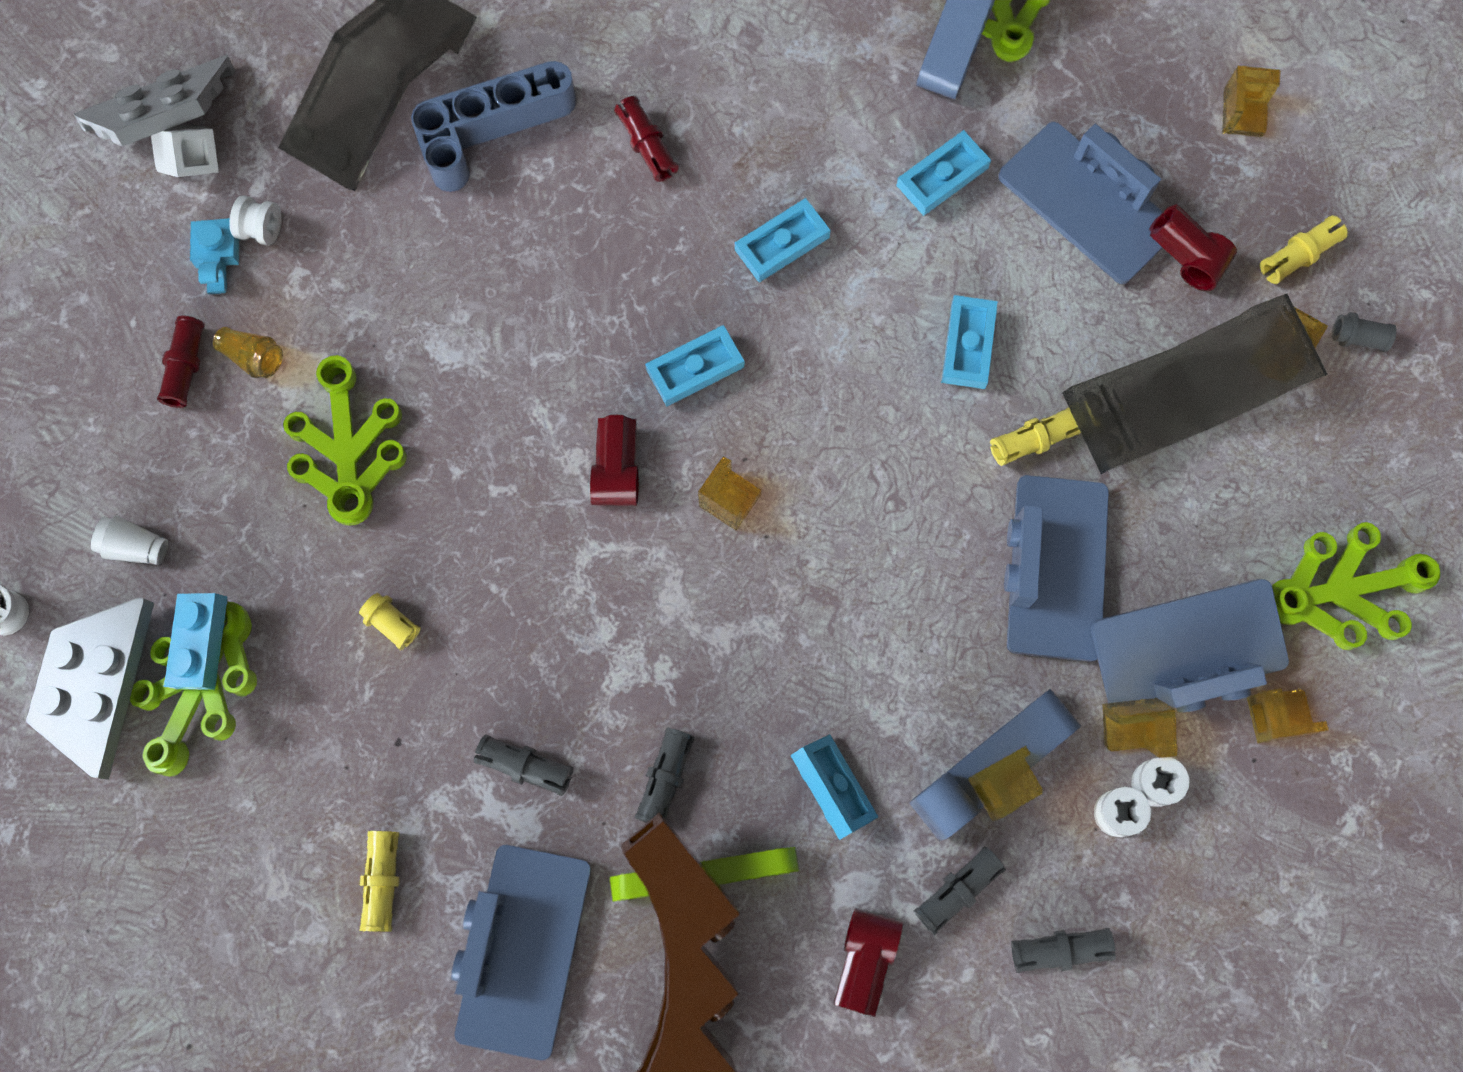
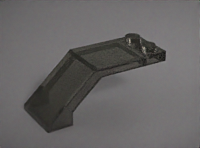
M375 0L335 31L278 148L343 187L355 191L408 84L448 50L459 54L477 17L449 0Z
M1286 293L1254 305L1242 314L1169 350L1071 386L1062 394L1100 474H1103L1207 432L1328 375Z

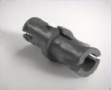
M666 728L654 766L649 767L646 777L649 780L638 811L635 814V819L647 823L660 812L666 820L676 789H681L684 779L681 778L688 753L695 740L694 736L673 728Z
M486 734L481 738L475 751L480 756L476 755L474 757V763L511 776V781L522 785L525 781L560 796L565 794L572 778L570 776L573 774V767L537 755L534 748L524 746V749H521Z
M984 846L955 875L950 872L944 877L945 884L914 910L915 915L933 935H936L965 906L970 909L977 902L975 897L1001 873L1006 871L1005 866L989 848Z
M1110 928L1066 934L1065 930L1054 931L1053 936L1011 941V952L1016 973L1060 967L1061 971L1072 970V965L1116 960L1114 952L1116 951Z

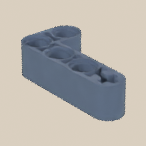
M995 0L946 1L921 66L916 86L956 100Z
M550 61L419 103L413 109L411 120L424 160L435 185L441 190L448 192L457 191L466 185L470 172L462 149L570 114L577 102L572 73L565 64ZM517 100H520V101H521V102L518 103V104H513V105L509 104V103H511V102H513V101H517ZM475 113H481V115L477 117H469ZM434 126H440V128L436 130L429 131V129ZM453 161V164L448 167H440L445 162Z
M1049 689L918 794L909 804L939 841L945 840L981 812V808L1070 737L1081 725L1055 693Z

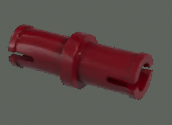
M629 96L621 100L625 109L623 110L621 105L617 104L614 112L631 137L630 145L633 151L641 154L656 182H662L671 178L672 175L668 169L675 174L679 166L662 141L663 133L659 126L651 123L638 97Z
M178 316L175 321L176 326L170 350L165 351L163 354L162 364L166 367L157 401L169 407L185 408L188 402L187 397L193 373L198 372L200 367V359L197 357L205 323L191 316Z

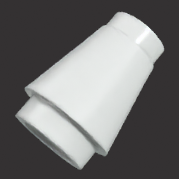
M118 515L113 518L102 517L95 527L91 540V550L100 553L101 558L107 560L160 565L168 548L167 539L161 538Z

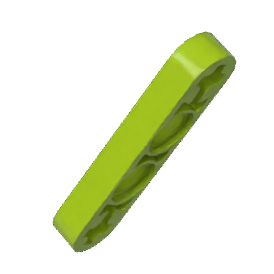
M796 847L700 861L719 885L800 871ZM636 872L609 877L612 902L649 897L646 887Z

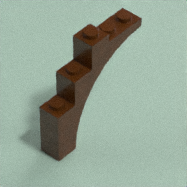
M659 812L621 844L624 856L646 887L658 917L664 947V992L657 1026L637 1072H737L732 1057L704 1024L709 1020L716 1022L723 1018L734 1005L733 999L739 994L733 980L704 945L709 940L712 943H716L728 935L735 926L734 919L740 914L733 901Z

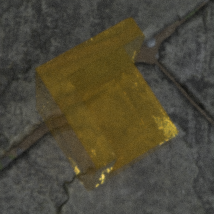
M1239 65L1236 67L1224 87L1222 133L1254 137L1264 136L1267 131L1268 102L1280 86V70Z
M723 456L698 491L699 507L737 531L760 498L762 490L733 472L732 461Z
M1282 688L1266 690L1247 698L1257 744L1313 736L1329 731L1327 721L1312 722L1306 693L1302 689L1282 692Z
M1158 698L1102 704L1105 747L1109 751L1146 748L1158 758L1178 756L1174 708Z
M1026 746L968 778L992 821L1002 819L1019 809L1018 807L1043 793L1041 785L1025 760L1027 756L1031 755Z

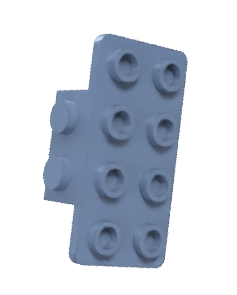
M1048 123L999 172L998 177L1001 183L1119 284H1127L1163 249L1150 236L1151 232L1148 230L1153 221L1163 213L1162 210L1150 201L1161 178L1154 173V170L1147 162L1138 160L1121 145V142L1115 135L1105 132L1096 123L1084 133L1081 141L1059 123Z
M1024 475L1018 480L1016 485L1014 519H1010L1007 531V546L1013 547L1012 564H1007L1004 577V590L1010 592L1006 645L1011 653L1086 662L1097 660L1091 625L1095 620L1103 618L1109 490L1105 484Z
M1256 579L1095 620L1091 625V633L1107 701L1110 708L1116 711H1125L1160 702L1176 708L1177 712H1190L1206 707L1205 700L1220 696L1225 701L1242 699L1251 695V688L1267 684L1265 674L1283 670L1289 664L1272 585L1265 579Z
M502 845L497 849L487 892L479 891L477 900L471 899L467 905L463 922V929L469 930L465 951L458 950L452 967L451 980L458 981L455 994L463 995L454 1037L459 1044L539 1061L546 1060L551 1056L591 874V866L587 861L510 845Z

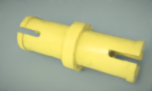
M1331 215L1307 233L1300 232L1289 239L1286 247L1261 261L1260 269L1262 274L1264 275L1278 266L1279 268L1266 278L1269 282L1278 284L1301 266H1311L1319 260L1322 252L1346 239L1348 231L1345 224L1334 232L1329 233L1332 227L1342 221L1340 218Z
M1069 407L1041 420L1037 418L1030 419L1024 423L1023 427L1008 434L992 438L990 440L992 455L1000 466H1004L1027 454L1047 452L1051 445L1066 438L1082 434V418L1074 407Z
M368 831L365 876H360L359 886H364L359 931L391 932L394 888L399 887L400 877L396 876L399 832Z

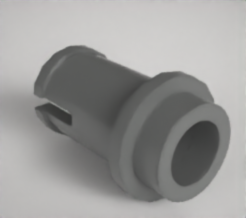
M1350 312L1347 315H1339L1332 329V339L1338 341L1342 347H1349L1351 344L1388 352L1396 338V326L1394 324L1361 319L1354 312Z

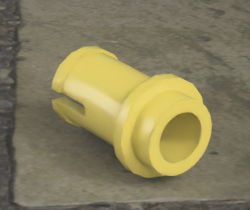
M379 593L372 595L359 611V614L364 617L363 624L366 626L373 625L393 642L399 650H403L405 646H409L414 641L421 628L391 604L392 598L390 596L382 597Z

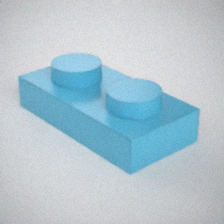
M963 130L899 176L896 186L918 211L925 216L989 169L991 159Z
M804 198L736 241L735 251L760 283L829 239L831 230L809 201Z
M954 295L951 302L941 383L979 389L986 388L989 379L998 301Z
M722 325L646 363L645 366L648 375L667 407L743 369L745 361L725 326Z
M217 593L177 594L164 687L215 690L227 596Z
M830 734L802 747L790 755L839 840L878 818L876 811Z

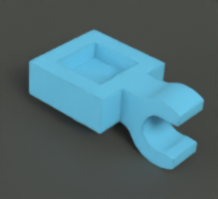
M230 218L191 222L190 261L195 268H198L200 284H207L208 294L226 293V266L239 265V239L233 237L230 232Z

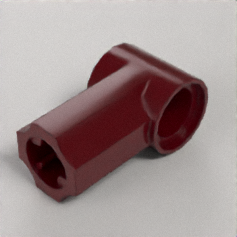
M1178 204L1168 207L1153 221L1148 229L1151 232L1150 236L1182 265L1180 275L1183 280L1198 290H1214L1237 254L1236 246L1230 239L1219 233L1204 230Z
M608 415L604 418H598L596 465H592L590 475L591 505H638L639 470L638 466H635L636 419L628 418L625 415Z
M855 907L845 939L844 951L847 953L833 1002L834 1005L864 1015L876 1016L888 965L893 964L900 944L903 929L902 921Z

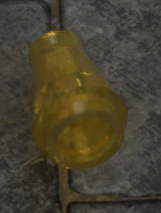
M222 327L216 332L213 339V347L216 351L224 354L253 378H269L273 376L282 363V349L272 337Z

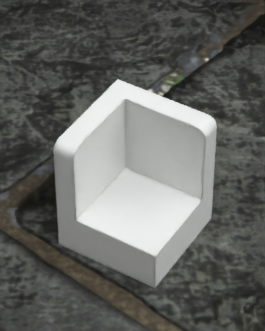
M184 124L151 135L155 166L158 172L175 177L219 172L212 128Z

